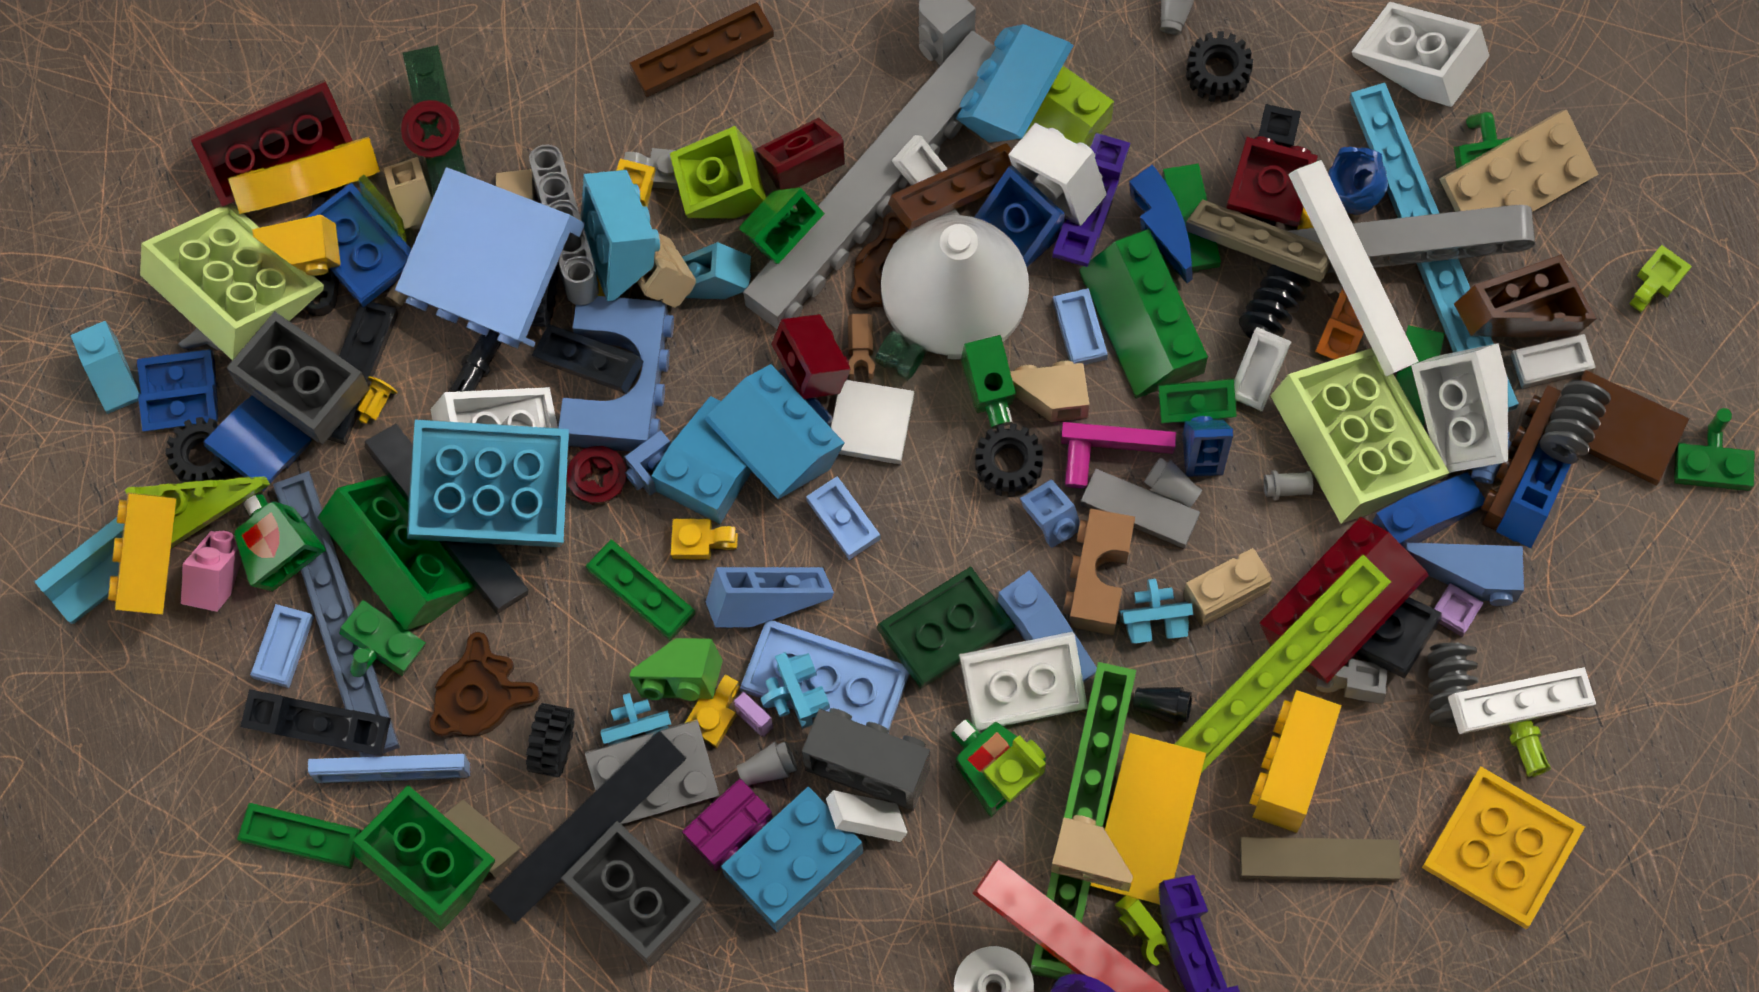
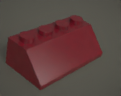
M325 80L191 137V142L222 207L235 202L228 178L257 169H267L353 141Z
M1361 516L1259 622L1271 647L1362 554L1368 558L1391 583L1304 669L1325 683H1328L1429 576L1427 571L1388 531Z

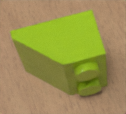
M1062 66L1026 133L1034 123H1037L1047 129L1054 128L1058 130L1066 139L1076 144L1081 142L1090 147L1095 133L1101 134L1112 121L1114 101L1065 66Z
M736 126L669 153L685 215L688 218H738L754 211L766 199L752 145Z

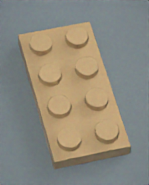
M1566 109L1546 118L1441 177L1439 180L1455 212L1510 205H1527L1531 207L1533 212L1599 174Z

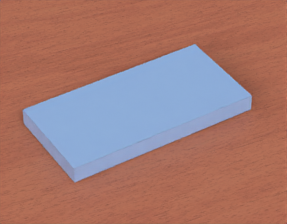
M773 620L765 622L740 686L741 692L761 698L769 692L765 681L772 677H776L779 686L783 687L784 683L778 671L775 656L786 652L789 659L809 653L817 676L799 682L802 693L822 686L830 708L839 709L850 714L852 721L865 726L867 722H874L890 730L910 675L903 664ZM791 700L787 701L788 708L794 710Z

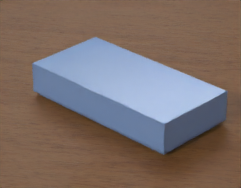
M1089 288L1053 296L1052 302L1069 361L1074 362V364L1083 363L1086 365L1107 360L1108 354Z
M275 604L250 674L253 679L286 688L290 687L314 619L311 613Z

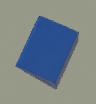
M1009 166L974 218L988 222L1005 233L1019 249L1026 267H1028L1058 240L1064 223L1065 213L1014 166Z

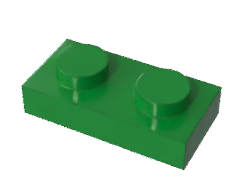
M1233 378L1158 385L1161 423L1191 421V419L1199 416H1209L1213 419L1237 417Z

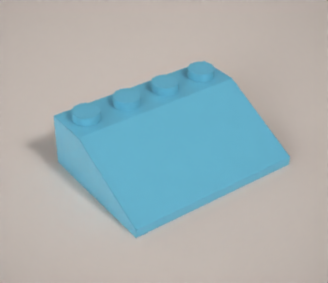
M415 420L407 539L560 547L564 543L569 429Z

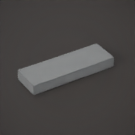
M1096 468L1080 502L1081 506L1088 509L1135 516L1134 528L1184 549L1200 515V512Z

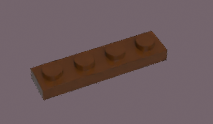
M758 2L629 62L631 71L647 98L774 37V30Z
M1007 143L1002 144L892 194L888 204L908 230L916 228L991 193L1007 168L1012 166L1008 155L1012 149Z
M1547 385L1541 397L1534 394L1525 415L1531 417L1527 428L1519 426L1511 443V446L1517 450L1512 460L1508 458L1507 462L1501 464L1496 478L1502 480L1498 491L1490 488L1481 507L1482 510L1487 512L1482 525L1495 531L1497 530L1560 396L1561 390Z

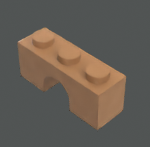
M1090 508L1088 521L1080 520L1077 542L1084 543L1082 555H1074L1070 578L1077 579L1075 592L1067 591L1063 610L1064 614L1070 615L1069 625L1071 628L1114 635L1122 588L1104 584L1097 577L1095 571L1106 562L1127 564L1135 516Z

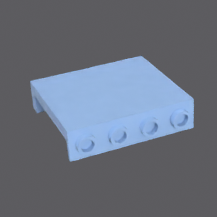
M446 167L395 291L408 296L405 303L426 311L428 305L438 308L436 316L453 323H457L459 317L467 320L466 328L485 336L488 335L489 330L499 333L497 340L518 349L520 342L534 347L536 342L526 338L569 233L580 237L585 223L570 214Z

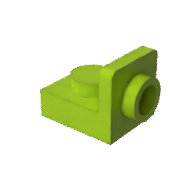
M1019 735L1013 740V745L983 771V775L1011 803L1045 773L1046 763L1043 759L1046 756L1033 740L1030 739L1026 742Z

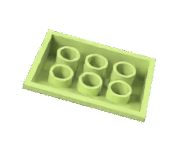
M233 203L223 207L220 206L142 242L140 276L231 360L239 354L274 311L290 321L324 289V285L316 277L307 275L306 272L291 265L254 238L252 229L260 227L244 213L239 214L238 208Z
M1372 348L1290 373L1270 395L1341 524L1357 519L1360 516L1371 514L1449 474L1447 467L1394 374L1385 376Z

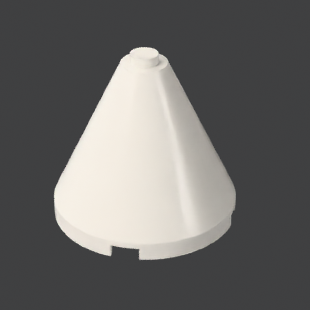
M963 215L940 216L904 233L890 250L884 263L881 277L883 307L895 331L916 349L924 353L930 351L936 354L948 355V359H961L965 343L1001 335L1004 342L1019 325L1029 294L1027 267L1013 241L992 224Z

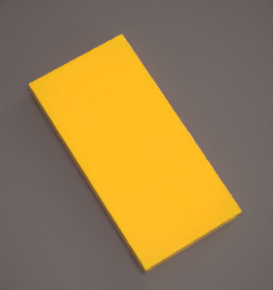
M1129 733L1105 831L1133 875L1129 892L1092 882L1090 886L1160 905L1159 883L1163 880L1174 879L1206 756L1205 752Z

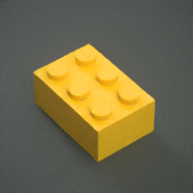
M128 492L127 500L119 499L117 523L124 524L122 538L114 539L112 562H119L118 576H110L108 600L115 601V610L163 615L176 498Z
M1296 690L1292 701L1284 699L1273 732L1280 735L1279 737L1272 735L1261 768L1267 769L1268 772L1267 774L1260 772L1249 804L1256 806L1253 818L1296 833L1298 832L1307 814L1342 705Z

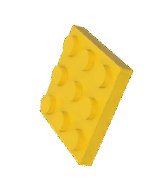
M1480 766L1422 868L1527 930L1585 826Z

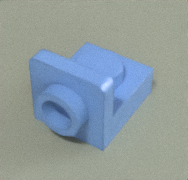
M661 430L625 456L628 470L625 472L627 478L637 490L643 487L650 496L656 492L653 479L647 472L650 470L655 471L671 444L670 440Z
M1052 479L1020 498L1023 508L1042 529L1045 540L1050 547H1054L1078 533L1080 520L1075 505Z

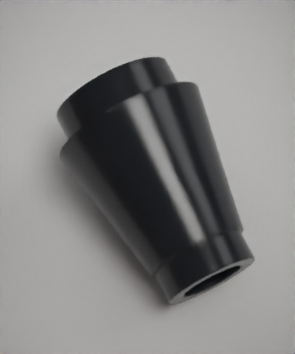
M1137 687L1133 708L1175 725L1179 721L1187 723L1192 707V692L1184 691L1183 687Z

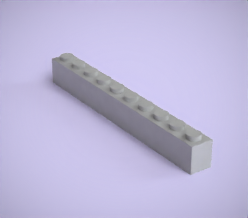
M971 30L818 205L825 213L779 264H775L770 260L743 291L747 308L776 329H778L781 319L799 317L803 310L802 305L810 296L815 297L821 292L826 283L825 278L833 269L839 270L845 264L849 257V251L856 242L861 244L866 240L872 230L871 225L879 216L885 217L892 209L888 204L890 196L911 186L891 160L914 135L922 136L935 154L938 155L940 145L947 138H954L959 132L962 123L956 117L962 109L960 102L964 95L973 89L979 78L977 72L980 66L991 57L996 48L993 44Z

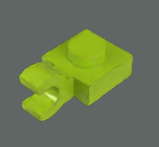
M1661 245L1638 273L1637 277L1643 280L1644 283L1634 295L1635 297L1629 304L1642 312L1657 292L1668 298L1688 274L1692 266Z
M1127 895L1114 905L1122 915L1118 921L1132 937L1137 935L1142 938L1141 953L1143 958L1148 963L1157 966L1160 963L1154 956V948L1162 944L1163 948L1170 952L1166 937L1161 933L1162 929L1139 899Z

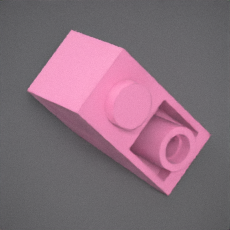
M210 531L185 560L182 566L181 604L218 612L230 597L242 561L235 536L228 531Z

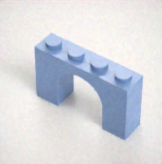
M597 296L593 302L587 305L576 304L573 322L574 333L607 345L625 348L638 355L644 362L638 382L627 394L610 401L562 399L558 428L569 429L568 446L582 448L604 446L612 450L632 452L660 431V419H655L657 406H663L665 398V384H660L661 372L668 371L670 357L669 350L665 349L666 337L672 338L674 329V316L668 314L667 305L662 303V301L617 298L614 301H607L605 296Z

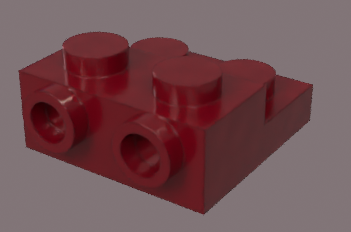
M1246 137L1226 208L1298 227L1304 206L1288 174L1296 169L1317 162L1318 155L1311 154L1310 150L1301 146H1291L1288 148L1277 145L1272 139L1267 137Z

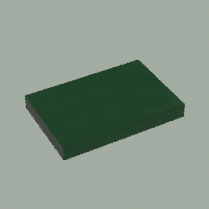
M971 566L877 625L879 633L920 689L960 665L959 654L983 650L1014 631L1015 624Z

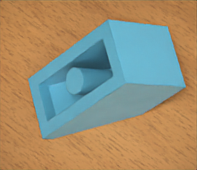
M716 242L682 257L696 279V284L693 286L691 293L685 298L727 299L742 293L749 286L751 277L750 255Z
M106 321L71 335L81 363L107 414L139 401L138 394L140 393L119 341Z

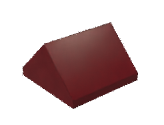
M819 117L755 149L777 190L800 187L845 164L844 141L841 135Z

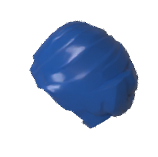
M1343 147L1339 149L1328 175L1346 212L1354 215L1364 214L1381 201L1388 189L1387 171L1385 166H1383L1382 153L1363 147Z

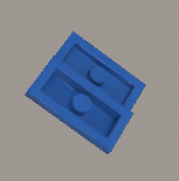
M213 350L137 359L141 394H138L143 432L176 428L177 426L184 427V422L189 419L192 424H197L196 418L203 417L206 423H208L209 418L218 422V396Z
M251 395L204 441V447L242 476H264L271 484L285 467L288 469L312 442V439Z

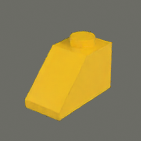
M323 215L252 229L254 238L291 265L306 272L307 275L326 274L328 268L341 266L336 223Z

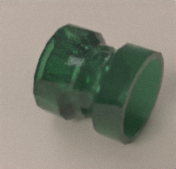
M893 330L881 344L875 358V363L884 368L896 367L897 375L908 381L920 367L926 353V348L917 343L908 346L904 336Z

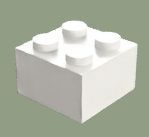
M1034 123L1008 154L1012 166L1065 213V219L1079 226L1085 222L1107 195L1093 150L1084 143L1079 142L1076 144L1066 139L1062 133L1054 128L1047 129Z

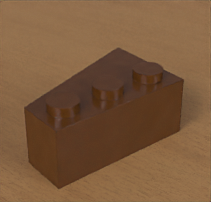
M1562 254L1475 284L1454 303L1470 336L1574 337L1597 319Z

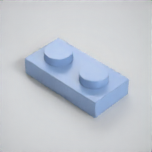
M838 476L806 496L810 507L849 560L881 540L877 529Z

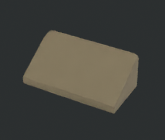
M461 800L444 814L447 819L495 859L494 865L488 872L495 879L521 850V847L464 800Z

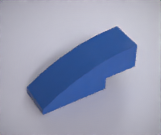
M1152 164L1129 181L1130 196L1144 211V214L1140 216L1141 231L1150 229L1160 253L1181 278L1188 283L1193 280L1190 242L1185 221L1167 183Z

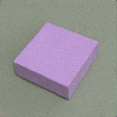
M1450 583L1434 609L1442 613V619L1439 624L1463 637L1482 607L1483 602Z
M745 692L734 701L736 713L760 736L764 737L773 728L771 717Z

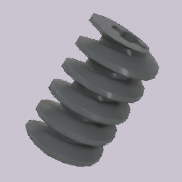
M1579 379L1571 380L1564 385L1561 392L1562 396L1559 397L1556 409H1554L1550 417L1551 421L1548 422L1545 428L1546 434L1542 436L1539 442L1540 448L1547 455L1568 464L1577 463L1579 460L1577 455H1587L1590 449L1587 443L1594 440L1595 434L1593 430H1597L1601 424L1598 418L1604 416L1606 412L1604 405H1608L1611 400L1610 394L1605 389L1591 382Z
M1462 643L1435 644L1430 647L1432 652L1427 657L1429 664L1433 666L1428 671V677L1433 680L1428 687V691L1433 695L1429 700V707L1434 710L1429 716V721L1435 726L1457 728L1448 696L1454 693L1469 691L1467 686L1478 683L1477 677L1467 675V671L1477 669L1478 663L1466 660V656L1477 653V648Z

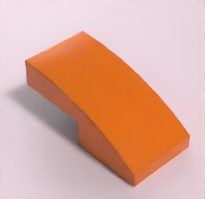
M1343 288L1315 351L1334 360L1356 353L1364 335V330Z

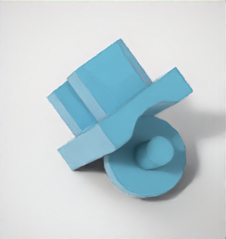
M1148 579L1147 591L1134 592L1135 604L1149 602L1150 607L1119 610L1120 622L1126 624V630L1131 643L1152 641L1150 620L1164 619L1167 639L1187 637L1189 628L1188 615H1193L1192 603L1180 602L1160 605V600L1174 598L1172 587L1158 589L1156 579Z
M786 652L775 656L777 668L784 686H779L776 677L766 680L769 692L761 697L763 707H776L779 717H783L790 713L786 702L791 700L802 729L813 725L812 718L817 715L819 708L826 711L830 708L822 686L802 693L799 682L817 676L809 653L789 659Z
M627 693L623 695L625 706L613 709L611 713L614 721L629 717L630 721L602 729L600 733L603 744L608 743V745L631 739L632 735L642 732L649 734L659 729L669 728L668 725L671 724L668 710L638 719L637 714L651 710L649 701L647 699L633 703L631 694Z

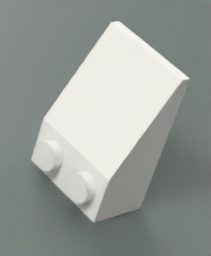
M1393 2L1387 4L1352 51L1354 58L1418 97L1450 107L1454 105L1490 56L1481 26Z
M1499 343L1439 355L1411 365L1429 437L1449 473L1507 462L1508 379Z
M550 387L444 392L430 409L433 421L558 428Z

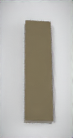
M1203 199L1186 221L1187 232L1318 282L1322 281L1332 266L1322 244Z
M1241 837L1240 879L1398 882L1400 880L1399 840Z

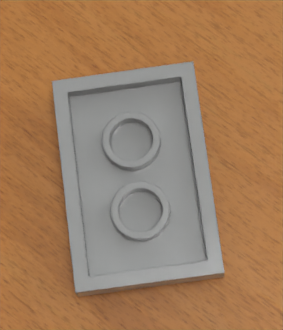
M698 719L660 730L687 759L620 824L719 796ZM657 731L585 752L595 791Z

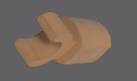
M851 314L847 318L848 353L852 356L849 359L851 370L848 377L850 380H854L855 368L865 366L868 369L869 379H873L875 376V363L870 357L874 352L873 317L870 314Z

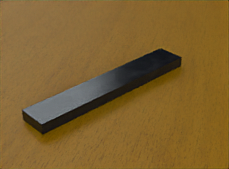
M395 423L366 440L364 448L409 503L413 444ZM439 541L496 614L528 595L529 589L493 544Z
M659 729L488 894V897L516 924L561 880L564 874L616 821L621 823L687 759L686 756Z

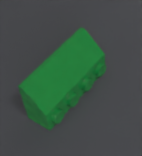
M1150 229L1113 242L1091 259L1088 267L1082 266L1079 269V274L1086 289L1089 288L1093 305L1136 399L1158 391V385L1180 383L1205 373L1208 355Z
M387 475L339 487L317 518L405 631L431 623L476 589L439 541L407 539L409 503Z

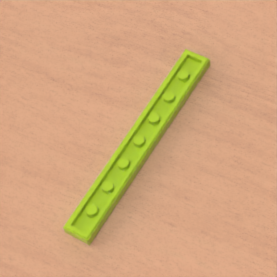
M1362 554L1174 745L1205 752L1206 756L1202 773L1391 581Z

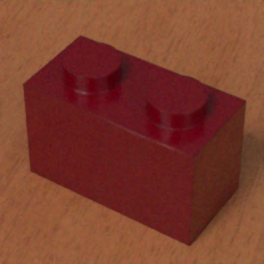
M821 314L781 319L771 345L795 390L803 399L840 394L851 368L848 359L843 356L837 345L832 330L827 327Z

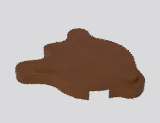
M895 212L886 214L880 235L874 241L867 244L855 260V285L851 292V301L859 309L866 310L872 307H883L881 297L883 266L893 244L907 232L905 225Z
M474 632L467 639L466 651L462 658L440 676L435 686L434 713L429 721L432 732L440 738H447L453 735L481 736L493 731L502 724L507 715L514 709L536 704L540 699V691L537 685L532 682L509 681L508 677L514 670L512 659L491 653L487 636L481 632Z

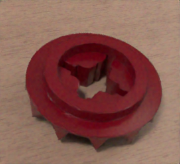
M435 100L422 101L413 105L406 112L401 123V135L405 145L415 155L428 159L445 156L452 147L456 146L459 133L461 132L459 120L455 112L448 105ZM438 120L437 129L443 137L431 135L424 141L425 131L418 123L431 126Z
M592 446L578 452L569 463L567 469L569 488L578 500L582 499L592 505L600 502L609 503L613 497L621 494L622 488L627 481L625 474L627 471L626 465L622 457L608 447ZM593 463L601 473L606 471L608 473L603 476V487L596 484L595 480H587L592 477L591 464Z

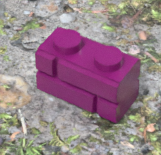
M738 779L682 831V834L689 845L716 872L732 855L773 819V815L767 805L755 795L742 779Z

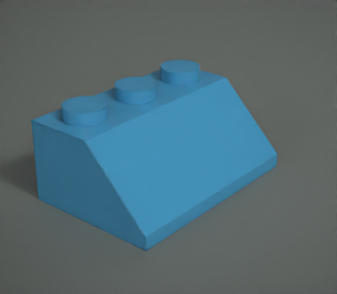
M1024 24L1003 29L995 39L994 46L996 48L991 57L983 62L977 72L979 78L976 84L962 98L960 102L962 109L956 119L989 143L1022 139L1074 45L1066 40Z
M772 364L745 377L705 418V421L777 499L829 471L845 444Z

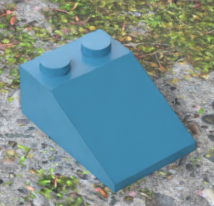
M710 396L670 444L651 477L654 481L656 492L721 525L752 471L705 421L707 414L721 402Z

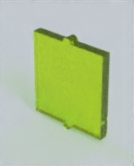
M362 175L358 178L362 195L406 242L403 219L365 175Z

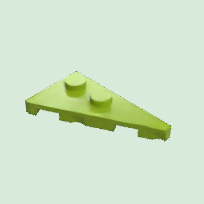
M264 476L241 477L227 480L128 487L125 489L126 494L129 492L176 498L171 548H173L268 487L270 483Z

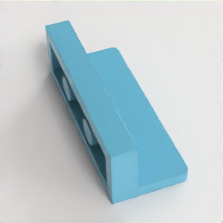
M117 517L34 581L70 624L76 623L108 597L110 576H118L119 562H112L114 539L122 538L124 524L117 523Z

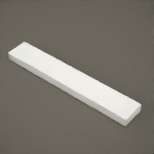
M1322 160L1289 173L1288 175L1385 376L1387 377L1419 362Z

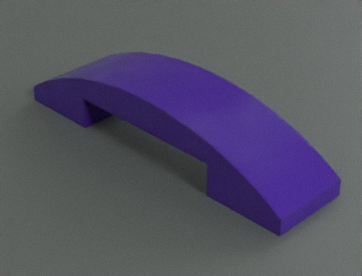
M1095 133L1090 148L1095 153V160L1102 175V182L1107 195L1081 226L1066 219L1052 257L1088 267L1098 244L1130 148L1129 142Z
M1190 875L1163 880L1159 883L1163 927L1170 954L1186 991L1240 992L1238 985L1227 988L1200 917L1207 913L1208 909L1195 876Z

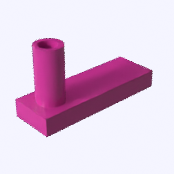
M1063 422L1061 444H1068L1065 486L1070 488H1087L1091 447L1173 454L1176 432Z

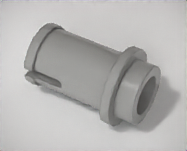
M1272 470L1271 474L1264 475L1265 496L1272 497L1276 501L1279 500L1280 496L1312 495V474L1310 471L1278 474L1276 470Z

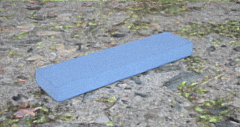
M465 754L308 759V773L316 783L468 778L470 776V762Z

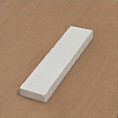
M1585 667L1454 693L1448 696L1459 734L1580 710L1596 705Z

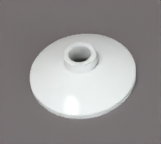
M999 946L980 948L969 954L958 967L954 980V992H987L986 986L991 982L998 983L1001 986V992H1034L1032 972L1025 960L1014 951Z

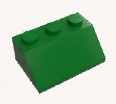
M409 785L353 839L355 857L441 931L469 904L495 863V859Z

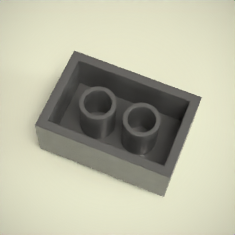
M275 311L227 366V370L239 387L321 445L326 442L370 389L361 371Z
M819 708L802 750L805 771L914 811L930 771V749L925 748L926 744L912 736L904 735L903 739L888 734L889 730L874 722H867L865 726L852 721V716L842 710L830 708L828 712Z
M618 821L561 878L566 888L650 968L706 911L703 901Z

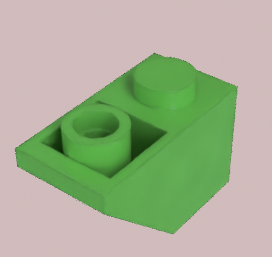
M675 638L634 667L629 677L641 698L650 700L682 698L688 701L713 699L723 660L712 639Z

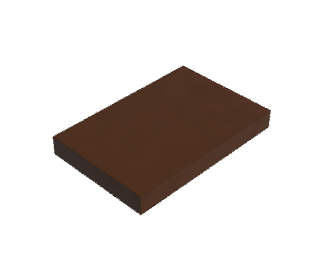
M1585 370L1581 380L1598 385L1611 396L1609 404L1604 405L1606 409L1604 416L1598 418L1601 423L1599 428L1593 430L1595 434L1594 440L1587 443L1590 447L1588 454L1657 486L1690 418Z

